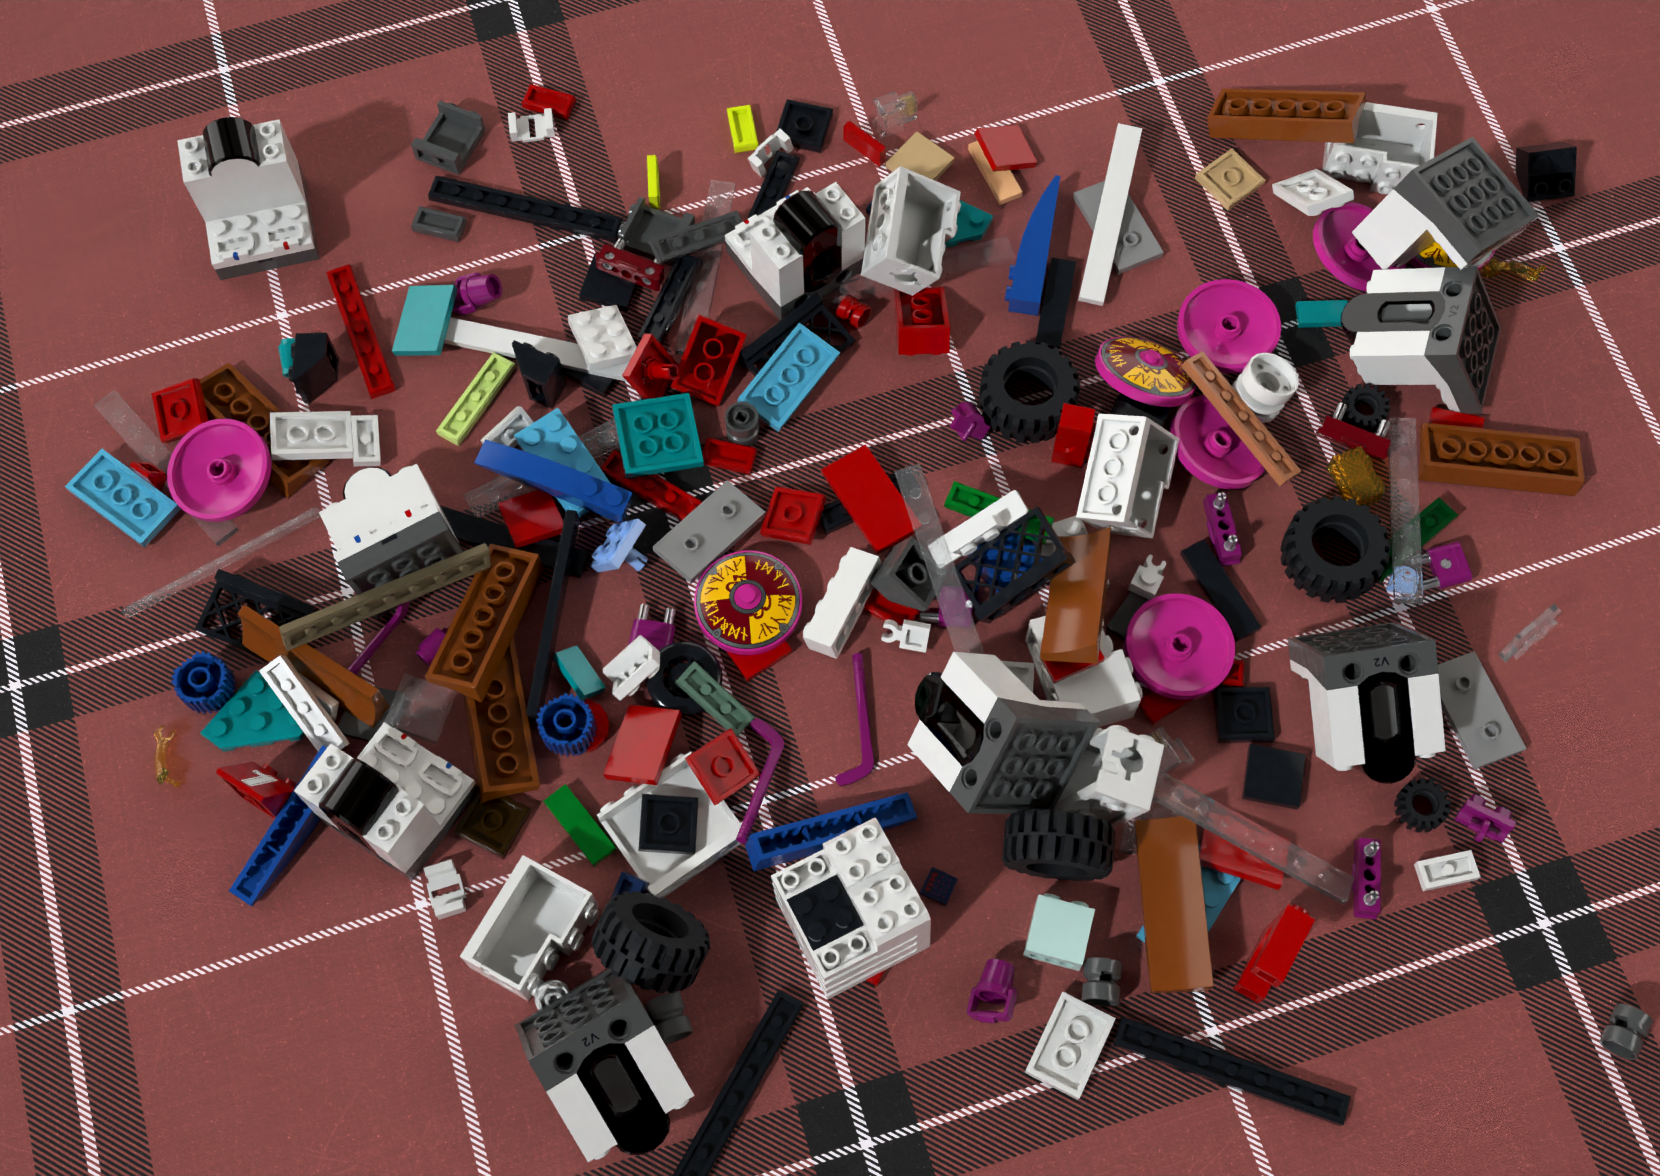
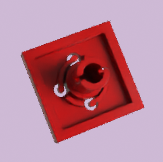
M644 334L622 376L644 400L663 397L670 381L677 379L674 375L679 376V364L652 334Z

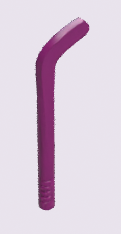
M410 601L398 605L395 615L351 663L347 670L355 675L361 670L405 617Z
M862 653L852 655L862 763L858 767L835 777L836 783L840 787L865 778L872 772L874 766Z
M759 718L753 719L749 726L770 743L771 750L736 837V840L742 844L747 843L784 748V740L781 735Z

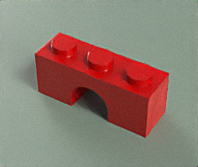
M1063 404L1051 462L1082 468L1084 459H1089L1097 424V420L1094 419L1095 409Z

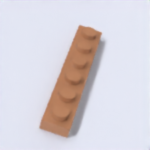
M1203 351L1187 359L1181 365L1279 486L1290 481L1301 472L1299 467Z

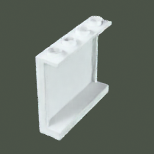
M691 751L686 755L680 754L670 762L671 765L662 771L658 785L642 784L639 787L634 785L624 793V797L617 802L611 801L605 804L600 809V813L597 814L600 823L636 875L650 882L647 887L648 892L659 898L666 897L742 844L736 840L742 822L738 821L724 800L714 806L685 760V757L692 753ZM642 794L698 798L696 851L694 855L638 851Z

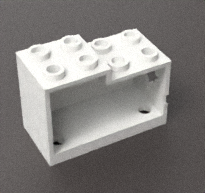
M1366 102L1354 143L1325 142L1322 172L1334 179L1341 178L1360 183L1367 182L1370 183V191L1389 194L1412 169L1434 158L1438 113Z
M902 166L877 183L874 187L861 276L912 296L937 281L943 271L941 263L946 249L945 242L952 239L957 233L958 226L956 222L957 214L961 207L959 202L961 192Z
M1099 414L1076 517L1099 530L1111 527V534L1153 538L1163 489L1169 490L1179 438L1148 417ZM1168 447L1167 453L1162 454L1163 449ZM1147 521V525L1141 528L1142 523Z
M1046 616L1030 620L1025 640L1033 663H1035L1034 666L1047 701L1081 703L1100 722L1098 727L1134 717L1143 697L1141 686L1138 682H1134L1132 677L1133 666L1130 658L1125 657L1122 649L1113 651L1112 640L1109 635L1105 636L1103 628L1101 631L1100 650L1105 658L1104 662L1054 684L1040 656Z
M1113 725L1105 730L1097 728L1059 798L1054 811L1061 810L1095 816L1097 819L1106 820L1113 828L1150 811L1164 745L1155 742V739L1151 736L1130 733L1129 729L1124 726Z
M522 855L460 957L474 971L529 1001L532 995L535 996L538 987L544 983L542 979L547 970L552 971L559 960L558 952L560 951L569 956L572 950L577 951L584 940L582 935L587 925L592 926L599 915L597 910L599 906L591 892Z

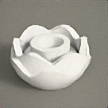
M548 980L538 987L534 1001L538 1010L570 991L564 982Z

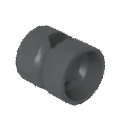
M737 402L729 406L725 413L727 439L731 443L751 447L758 441L760 435L759 416L756 408L747 402Z
M1086 958L1084 960L1083 977L1087 979V982L1082 985L1081 1001L1096 1006H1118L1120 1004V987L1116 985V982L1121 980L1122 963L1109 958Z
M680 992L659 996L645 1004L647 1014L651 1021L656 1023L655 1028L665 1045L684 1039L693 1033L689 1017L682 1014L685 1005Z
M1621 1003L1616 1004L1609 1019L1612 1025L1605 1027L1599 1042L1606 1050L1619 1057L1636 1060L1644 1045L1642 1039L1648 1036L1654 1021L1648 1014L1633 1006Z

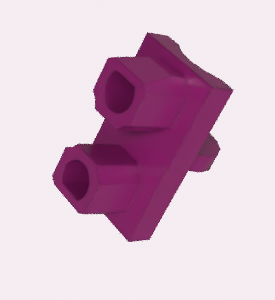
M1473 794L1458 811L1455 821L1475 831L1474 840L1477 842H1481L1484 836L1503 843L1509 832L1515 827L1516 822L1511 820V811L1502 806L1496 807L1492 811L1485 807L1486 801L1483 797Z

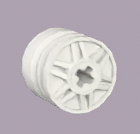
M1259 353L1250 359L1232 387L1262 423H1265L1277 417L1285 403L1296 392L1299 379L1293 366L1285 359L1276 354Z

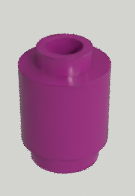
M436 628L418 646L419 650L415 654L427 666L430 667L448 629L443 628L440 630Z

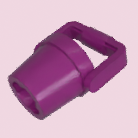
M477 272L458 277L454 285L458 291L452 312L458 316L472 313L477 308H481L485 304L500 298L502 295V284L499 278L494 274L481 275ZM462 299H463L464 303L466 304V305H464V306H461V304H462Z
M1000 959L987 960L980 981L976 987L972 988L967 1014L973 1020H979L982 1023H998V1021L1007 1022L1012 1019L1017 990L1013 988L1015 967L1011 963ZM981 999L987 1003L1005 1005L1004 1012L976 1011L978 1001Z

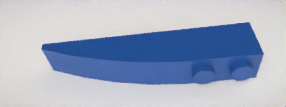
M1055 175L1032 212L1021 240L1016 265H1010L1008 279L1013 280L1012 286H1007L1005 301H1009V312L1038 316L1060 176Z
M486 439L474 462L475 465L618 523L624 521L632 502V492L549 459Z
M322 745L319 752L309 765L308 769L300 779L297 786L304 779L307 773L311 770V768L321 757V755L324 753L328 746ZM294 790L229 889V892L250 906H254L272 885L320 821V818Z
M908 792L750 834L745 847L753 871L811 856L823 850V843L873 818H876L883 831L916 820L917 815Z

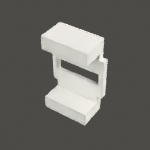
M544 109L545 116H542V114L520 116L519 119L516 118L515 112L508 113L509 132L512 142H532L555 137L552 109ZM530 119L535 121L536 137H530L528 121Z
M781 129L769 136L748 157L752 169L761 178L767 174L764 164L775 155L777 150L779 151V148L782 147L788 154L794 149L790 137ZM767 144H769L771 149L768 155L764 149Z
M450 859L425 867V876L429 881L426 885L435 916L440 920L466 912L464 903L466 895L461 876L457 874L454 862ZM459 883L461 890L433 898L432 891Z

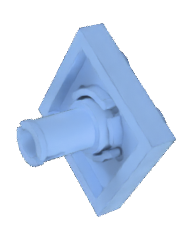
M639 519L613 524L606 533L608 538L604 544L600 545L593 553L592 558L594 560L589 567L598 573L619 569L623 561H625L636 571H640L645 565L642 562L646 563L648 558L634 549L633 545L646 524Z

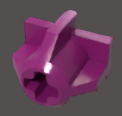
M962 402L951 411L955 418L950 427L956 430L963 441H966L969 436L982 440L991 427L989 423H986L972 402Z

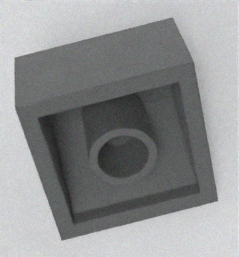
M910 537L892 547L870 584L888 601L925 611L949 571L945 568H939L933 556L913 537Z

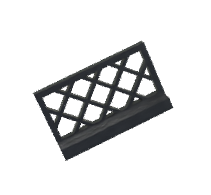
M815 293L739 353L738 362L744 369L748 368L756 376L760 371L754 365L760 360L768 361L772 357L768 354L772 352V355L775 353V348L785 341L798 323H801L812 332L827 333V343L829 345L830 333L840 334L846 342L841 346L831 345L840 354L853 345L855 339L822 304L823 299ZM821 313L828 320V327L813 326V319Z
M1036 506L1003 530L999 536L988 541L951 568L976 609L974 613L979 621L990 624L1076 563V560L1070 552H1067L1040 507ZM1036 516L1041 522L1039 535L1027 533L1029 521ZM1011 534L1020 535L1017 550L1005 548L1007 537ZM1026 536L1038 538L1035 554L1023 552ZM1044 539L1052 540L1057 548L1049 556L1040 555ZM991 549L999 550L995 566L984 564L986 552ZM1004 552L1016 554L1013 569L1001 567ZM1022 555L1034 557L1032 568L1027 572L1019 571ZM969 565L977 566L974 581L966 580L961 572ZM983 567L995 569L991 585L980 583ZM1000 570L1012 572L1010 584L1006 587L997 586ZM979 586L991 588L988 600L981 604L977 598Z
M218 569L214 577L217 583L194 630L256 654L242 645V637L237 640L232 639L229 629L242 624L241 619H237L227 624L223 615L224 611L236 607L237 612H239L241 609L240 604L252 600L256 605V612L265 617V613L274 609L277 610L281 621L274 624L280 627L317 612L320 609ZM224 589L231 593L233 602L221 607L218 599ZM218 614L222 626L212 631L206 629L205 626L209 618Z

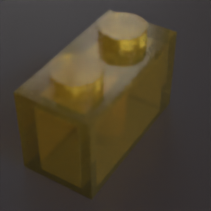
M1361 446L1333 456L1327 466L1344 501L1351 498L1357 500L1356 504L1361 507L1364 504L1368 506L1379 502L1385 492L1382 478L1377 476L1370 456L1365 454Z

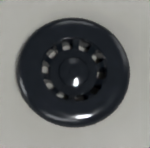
M681 641L663 647L659 650L660 668L658 672L651 678L646 677V685L651 698L660 708L680 710L682 716L693 715L703 711L704 709L678 686L675 681L695 661L722 686L723 674L719 661L709 649L694 642ZM680 660H688L687 663L680 662ZM676 663L675 667H670L671 664ZM665 672L669 673L668 677L664 676ZM664 684H669L670 688H665Z

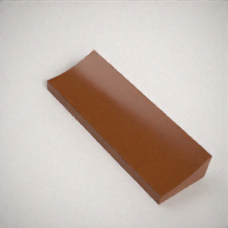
M1222 88L1207 117L1210 138L1354 143L1361 114L1367 101L1366 92Z
M230 363L201 378L200 383L208 421L233 419L247 424L264 439L271 456L270 413L281 411ZM271 458L272 466L269 481L289 499L309 478L330 464V459L272 460Z
M1422 423L1420 427L1418 480L1575 496L1585 482L1579 438Z
M1111 527L1085 535L1058 536L1067 552L1072 554L1076 563L1051 580L1040 651L1041 661L1098 663L1112 547Z
M494 544L489 545L491 567L475 574L425 675L428 683L449 688L481 703L483 702L544 572L539 554Z
M243 605L237 613L242 622L243 646L268 662H272L280 655L285 654L298 673L339 702L340 708L374 728L389 708V704L379 689L308 644H303L287 651L282 642L279 626L248 606Z
M512 638L483 702L481 703L463 694L481 803L512 794L539 790L540 787L514 638Z
M1195 814L1135 820L1134 833L1150 993L1209 991L1214 985Z

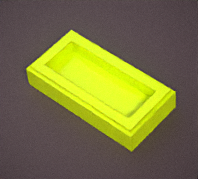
M751 105L727 108L735 153L755 150L759 146Z
M647 155L649 204L651 208L659 210L658 160L656 155Z

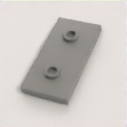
M1105 181L1073 194V199L1093 232ZM1129 194L1127 195L1112 263L1118 275L1159 259L1164 253Z
M727 480L653 546V551L692 584L712 563L724 555L765 517L766 512Z
M1475 651L1438 665L1441 707L1474 770L1519 754L1527 749Z

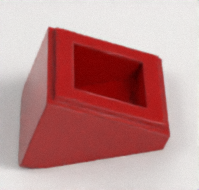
M131 462L130 467L137 475L159 491L162 490L167 479L166 473L152 463Z

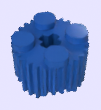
M202 651L201 654L196 652V655H192V659L187 658V662H182V666H178L177 669L173 670L175 675L171 676L174 679L171 683L175 686L174 691L176 695L192 711L196 710L197 713L202 712L203 714H206L207 711L211 714L213 710L218 712L234 695L233 691L236 690L234 686L236 685L235 676L228 666L217 656L214 657L211 652L207 654L205 651Z
M565 693L564 696L560 695L559 699L554 697V701L549 700V704H545L543 708L540 707L541 713L537 714L539 718L536 719L539 725L538 730L543 742L550 751L554 750L555 754L560 753L561 756L566 754L567 757L570 754L573 756L581 755L587 751L588 747L591 746L590 742L594 741L593 737H596L595 731H597L592 710L588 704H585L584 700L581 701L578 695L574 697L572 693L570 696ZM567 722H571V723H572V724H571L570 726H568V727H565V728L562 727L563 725L567 726Z

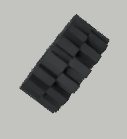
M1358 384L1355 388L1351 387L1342 400V407L1346 404L1347 408L1341 421L1348 422V424L1368 432L1370 430L1372 433L1376 432L1381 421L1386 420L1389 414L1390 405L1388 403L1390 400L1388 397L1383 399L1386 394L1383 390L1380 393L1377 392L1379 387L1374 386L1373 389H1370V384H1365L1362 388V385ZM1363 402L1370 405L1374 410V414L1371 416L1360 414L1355 409V404Z
M1419 778L1417 781L1415 779L1411 780L1400 790L1396 796L1397 799L1394 802V806L1398 807L1395 810L1396 816L1401 815L1399 819L1401 824L1407 822L1406 828L1409 830L1414 827L1416 828L1415 832L1420 833L1425 830L1426 833L1436 829L1447 819L1446 816L1450 814L1451 810L1448 808L1451 805V799L1446 800L1449 794L1447 791L1441 792L1440 789L1443 786L1440 783L1435 786L1433 785L1434 780L1429 779L1425 782V778ZM1416 796L1428 798L1432 803V812L1428 815H1421L1416 812L1412 805L1413 798Z

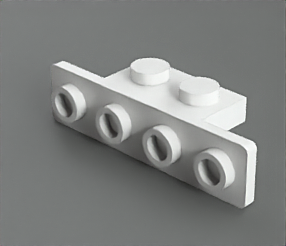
M1013 490L928 545V549L937 566L944 568L958 558L973 553L977 550V546L983 542L993 540L999 536L1000 531L1019 520L1029 510L1019 492Z

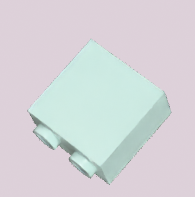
M1039 894L1035 902L1023 956L1079 971L1083 965L1095 909L1089 908L1088 904L1080 901H1072L1070 903L1060 900L1059 896L1053 894Z

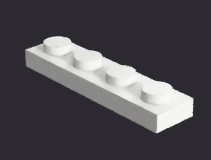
M285 654L280 655L259 670L318 752L322 745L329 746L332 744L341 750L350 744Z

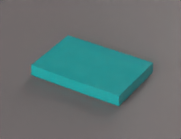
M454 285L409 286L392 352L396 356L441 355L458 291Z

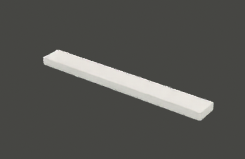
M1118 123L1078 301L1103 306L1142 128Z
M450 318L444 340L445 344L488 353L495 352L502 356L516 358L512 342L514 340L522 344L526 342L533 345L536 350L555 354L560 359L563 368L626 381L622 374L628 363L590 371L577 343Z

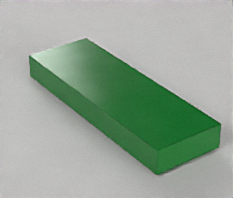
M566 784L543 800L544 804L593 867L616 851L615 846Z

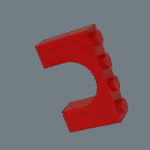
M1288 904L1263 930L1233 987L1235 991L1259 1004L1265 999L1271 985L1278 987L1284 982L1316 920L1309 916L1310 913L1306 909L1298 905L1291 906Z

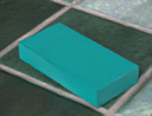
M1348 300L1297 301L1295 305L1298 328L1349 326L1351 322Z
M577 645L554 654L552 659L581 701L603 693L606 686Z

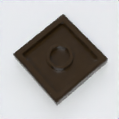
M478 790L456 827L454 834L504 859L532 810L507 796L481 803Z

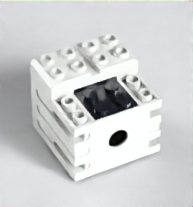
M876 818L823 843V850L771 875L776 901L827 1000L930 947L931 918L906 871L902 868L899 858Z

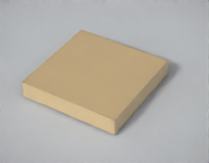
M916 132L886 162V168L893 172L902 166L937 181L954 163V157L919 132Z
M1233 148L1199 171L1195 176V179L1227 211L1261 188L1266 181Z

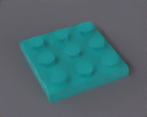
M689 393L612 404L626 478L704 466Z

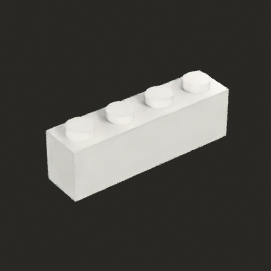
M850 547L847 555L841 558L839 570L835 577L830 579L824 598L817 603L811 622H808L803 630V639L809 649L835 659L838 658L874 588L870 582L882 565L879 556Z

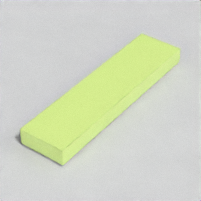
M493 352L437 428V435L460 446L515 370V363Z

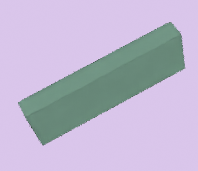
M695 661L675 681L726 730L732 728L737 737L755 718Z

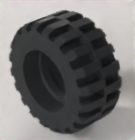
M1026 340V344H1020V341L1011 343L1010 348L1007 346L1000 348L998 355L993 354L988 359V365H985L982 371L979 406L983 410V418L986 422L991 421V428L995 432L1000 430L1002 437L1008 440L1013 437L1019 443H1024V440H1031V443H1039L1040 438H1044L1045 441L1052 439L1059 427L1063 404L1077 406L1080 391L1077 369L1072 367V361L1068 356L1062 357L1061 350L1056 347L1051 349L1049 344L1041 342V345L1034 344V341ZM1033 379L1048 387L1053 397L1043 404L1024 405L1013 400L1007 394L1005 388L1016 380Z
M1333 496L1331 500H1328L1327 497L1317 498L1315 503L1310 501L1303 506L1302 510L1297 511L1283 536L1280 547L1282 555L1280 558L1282 565L1287 566L1285 574L1288 579L1293 578L1295 580L1293 585L1298 590L1303 588L1307 591V596L1314 598L1315 595L1319 596L1322 602L1329 603L1331 599H1335L1336 603H1345L1348 597L1349 600L1353 601L1359 598L1362 593L1366 594L1376 583L1388 563L1390 557L1388 552L1391 549L1389 539H1386L1388 536L1386 527L1380 526L1382 520L1377 514L1372 515L1369 512L1370 508L1365 504L1361 507L1356 504L1357 500L1349 498L1347 501H1344L1341 496ZM1331 533L1345 538L1354 547L1358 562L1350 566H1336L1324 561L1314 550L1312 537L1318 534Z
M1048 809L1013 812L1005 821L1002 860L1009 869L1030 876L1073 881L1100 880L1108 877L1112 872L1115 830L1106 820L1097 819V817L1091 815H1083L1082 813H1071L1061 810L1052 811Z
M626 891L609 899L593 933L592 946L596 957L601 959V964L605 968L611 969L612 974L624 978L625 982L631 985L636 984L641 986V989L648 991L650 989L655 990L657 993H664L666 991L676 993L685 990L694 983L710 949V938L707 929H704L703 923L700 920H696L695 915L690 911H685L677 903L673 904L668 899L656 897L651 893L642 894L640 891L629 893Z

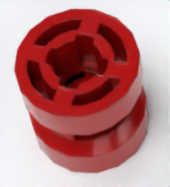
M848 294L839 304L836 315L842 319L850 320L851 325L859 329L867 321L871 313V307L865 303L860 304L857 298Z

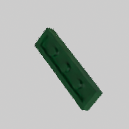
M1440 497L1434 500L1389 539L1391 549L1388 554L1390 557L1378 580L1381 583L1386 580L1396 569L1401 567L1451 524L1458 514Z

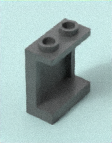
M439 101L437 104L439 114L423 140L415 138L411 146L417 160L459 175L486 129L482 116L477 112L464 110L453 103Z
M639 197L636 204L631 205L626 223L621 224L618 237L621 241L623 239L626 242L623 247L624 250L655 260L649 240L694 225L695 217L687 212L684 213L682 218L646 206L645 198ZM676 259L663 264L673 266Z

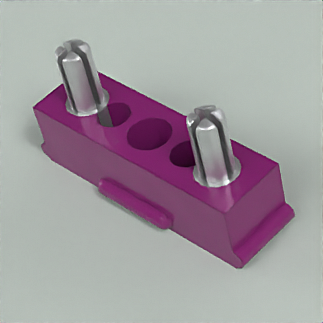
M1222 492L1206 495V498L1203 499V505L1207 517L1210 540L1214 545L1217 560L1221 566L1240 564L1242 552L1227 494Z
M1355 839L1354 864L1352 865L1354 917L1376 919L1377 915L1381 913V840ZM1364 874H1367L1371 881L1366 880Z

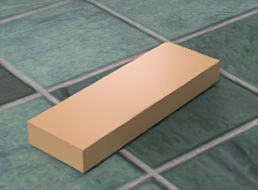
M978 141L968 144L970 154L999 205L1022 197L1023 192L1010 170L993 172Z

